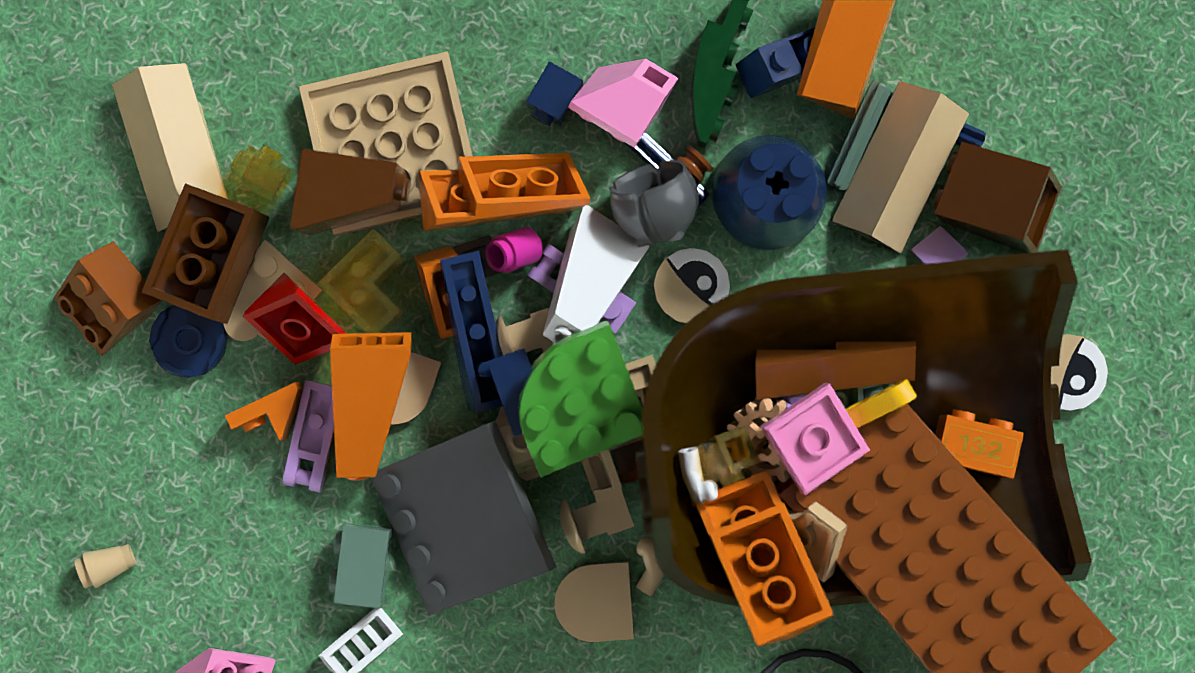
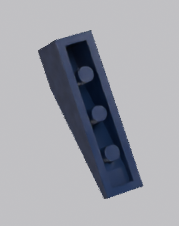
M479 251L440 259L459 373L468 411L480 412L501 407L503 405L487 361L503 355Z

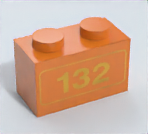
M952 409L951 415H939L935 435L965 469L1014 479L1024 433L1012 430L1013 423L990 418L989 424L974 421L976 414Z

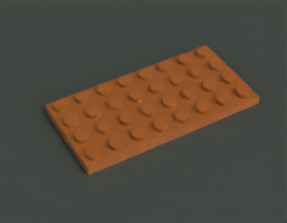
M907 403L858 428L870 449L869 452L806 495L799 491L795 483L791 484L779 495L784 504L794 513H803L812 504L818 502L847 524L836 564L930 673H1080L1117 641L1115 636Z

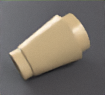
M129 544L82 553L83 557L74 560L77 574L85 589L91 586L97 589L130 567L137 565Z

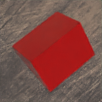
M285 272L245 310L242 316L294 365L330 351L332 334H347Z

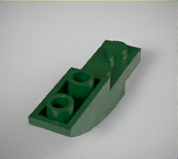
M732 0L723 25L708 20L700 41L693 72L691 107L697 144L702 148L706 147L708 140L717 141L724 121L718 118L723 104L731 106L739 87L732 83L736 72L722 66L723 63L731 66L739 44L733 42L737 29L745 31L751 18L753 9L747 7L749 0Z

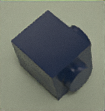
M549 61L526 101L528 108L532 110L530 116L547 126H550L552 122L561 126L570 111L568 108L570 102L583 87V80Z

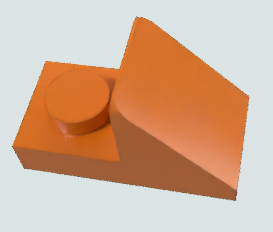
M294 382L225 415L231 430L243 427L245 433L266 424L264 416L268 415L279 440H287L304 388L302 383Z

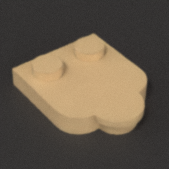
M264 240L256 251L228 324L224 323V328L231 338L238 341H249L257 336L266 339L242 316L245 310L284 272L314 301L324 290L271 243Z

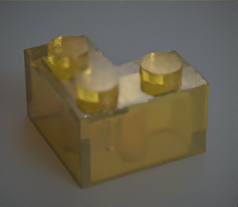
M372 229L318 282L322 289L366 333H386L405 314L379 285L406 259L375 229Z

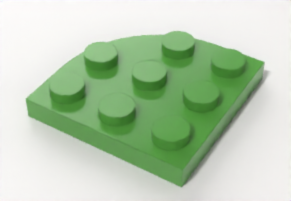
M607 320L558 341L548 348L531 367L532 371L520 393L518 410L521 430L540 477L643 435V408Z

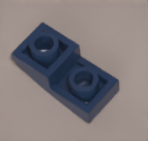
M525 348L487 361L514 437L523 434L519 421V397L532 371Z

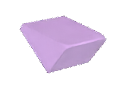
M941 226L910 250L921 264L958 261L968 255L967 251Z

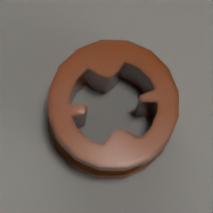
M688 146L685 149L686 155L684 157L678 156L676 161L685 163L692 177L698 183H701L703 181V173H710L713 167L697 150Z

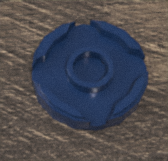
M173 305L162 311L151 327L149 343L156 358L155 360L161 368L175 376L192 378L205 375L219 364L225 354L228 338L224 323Z

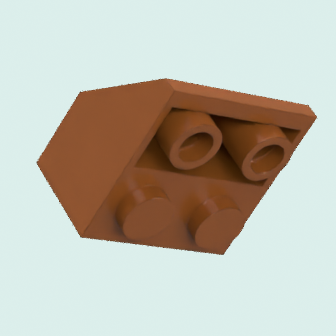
M114 241L80 258L53 298L58 303L61 312L73 321L82 332L86 342L93 346L101 356L106 354L149 318L162 301L142 292L146 280Z

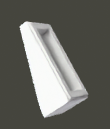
M374 608L318 657L332 673H359L402 636L403 633L382 608ZM373 619L389 635L384 641L369 625ZM362 629L377 646L372 651L357 635ZM350 639L365 656L360 661L357 660L345 645ZM337 650L353 666L349 671H346L333 656Z

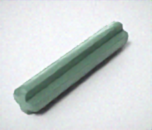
M878 81L870 82L827 178V183L830 186L843 191L848 189L891 94L889 86Z

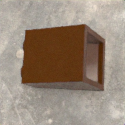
M962 142L959 151L953 152L947 166L949 177L944 188L941 187L935 196V215L946 224L1019 252H1038L1062 189L1052 168Z
M302 148L290 228L305 235H314L399 211L401 202L408 201L411 179L406 178V172L395 162Z

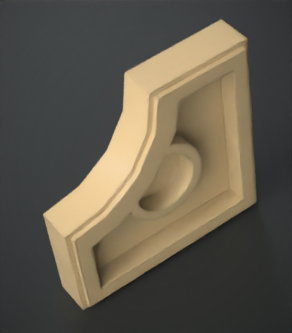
M818 502L812 504L803 513H794L787 509L817 578L825 582L834 573L836 559L839 556L847 524Z

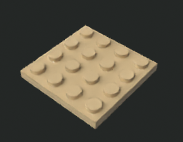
M448 51L299 86L314 150L395 162L406 172V178L411 179L408 201L401 202L399 211L332 229L335 236L422 216L419 171L457 170L459 157L473 156Z

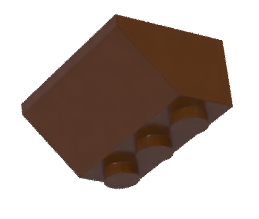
M185 183L142 292L211 320L228 324L270 217L255 209Z

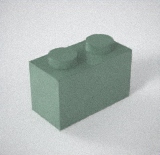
M347 523L343 525L342 531L336 532L334 554H339L338 570L332 569L329 580V592L335 593L333 603L378 609L384 605L393 528Z

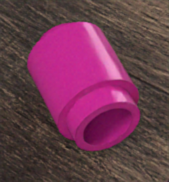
M522 227L498 235L486 246V260L493 270L510 273L537 263L542 256V241L538 234L529 227Z

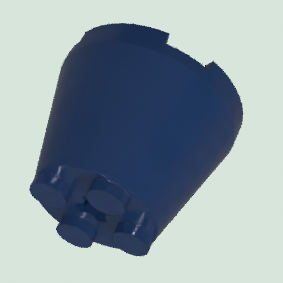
M776 135L753 137L735 146L721 161L712 184L713 207L722 226L740 243L761 250L786 248L806 237L818 224L827 198L825 176L813 154L798 142ZM775 173L776 184L780 189L777 195L772 194V187L766 185V180H772Z

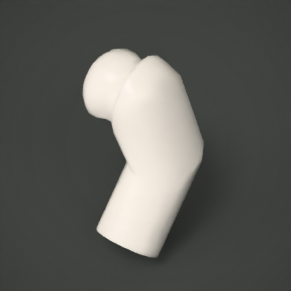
M689 447L679 450L682 477L692 500L699 504H704L705 501H714L718 496L717 485L711 479L704 481L698 448Z

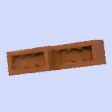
M836 342V350H756V400L809 394L824 383H829L833 390L897 383L904 379L914 381L916 342Z

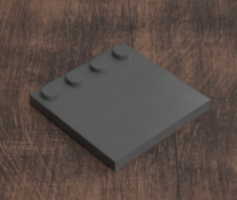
M496 421L377 470L376 477H371L428 615L547 573L556 568L554 559Z

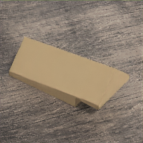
M186 63L137 67L112 84L158 233L166 231L185 183L228 199L201 103L197 101Z
M899 81L883 116L876 125L832 222L901 253L969 113L940 92Z

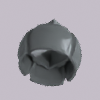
M662 161L658 169H655L651 164L638 167L612 182L613 186L609 187L611 193L610 207L614 219L624 232L636 239L638 247L682 239L696 215L699 203L696 182L687 170L685 163L681 161Z

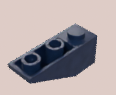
M815 27L758 47L735 64L751 99L776 90L802 77Z

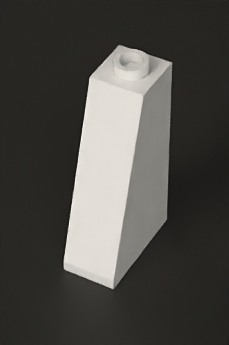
M590 206L583 207L568 236L543 335L555 344L572 334L597 325L629 280L650 246L638 247L636 239L624 232L619 225Z

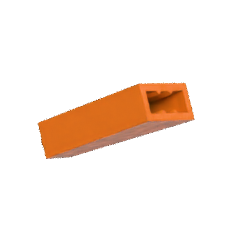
M411 332L332 334L330 359L337 478L360 481L368 477H376L411 356Z

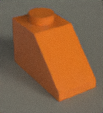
M450 245L414 256L421 288L440 339L453 336L440 259L458 256Z

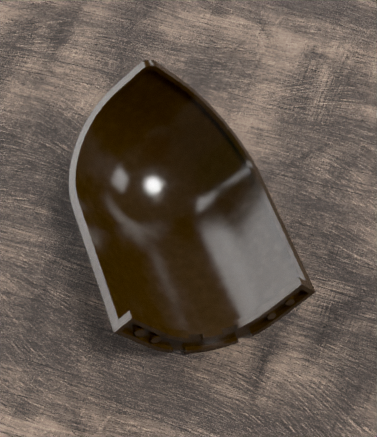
M1063 249L768 281L729 294L695 315L668 343L650 376L642 415L644 452L636 453L645 537L653 536L655 555L662 572L669 580L691 594L714 602L740 607L697 507L683 480L678 451L684 448L697 447L704 481L713 480L717 485V490L751 477L752 471L749 469L742 473L738 471L742 464L740 459L730 460L729 456L736 450L734 446L726 445V440L734 436V433L727 429L730 423L737 421L734 414L742 408L746 409L745 405L756 398V350H836V342H916L915 380L909 381L917 397L907 404L934 434L936 433L939 415H951L952 409L976 414L974 421L989 424L990 418L1013 423L1012 430L1023 432L1024 435L1014 479L966 470L1066 582L1086 580L1092 559L1069 477L1063 443L1055 444L1053 420L1060 419L1059 387L1057 384H1051V367L1059 366L1063 333L1078 284L1069 250ZM768 439L767 444L763 447V449H766L770 443ZM837 564L833 575L825 582L819 580L830 606L869 602Z

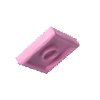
M829 383L822 384L760 426L799 491L804 495L870 451Z

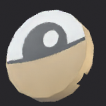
M696 248L678 250L665 258L656 272L654 281L655 298L660 308L666 315L681 323H688L705 308L728 296L730 290L728 272L721 261L708 251Z
M1066 334L1062 338L1059 366L1051 367V384H1057L1059 387L1060 409L1072 411L1085 408L1099 398L1106 386L1108 369L1104 355L1094 343L1082 336Z

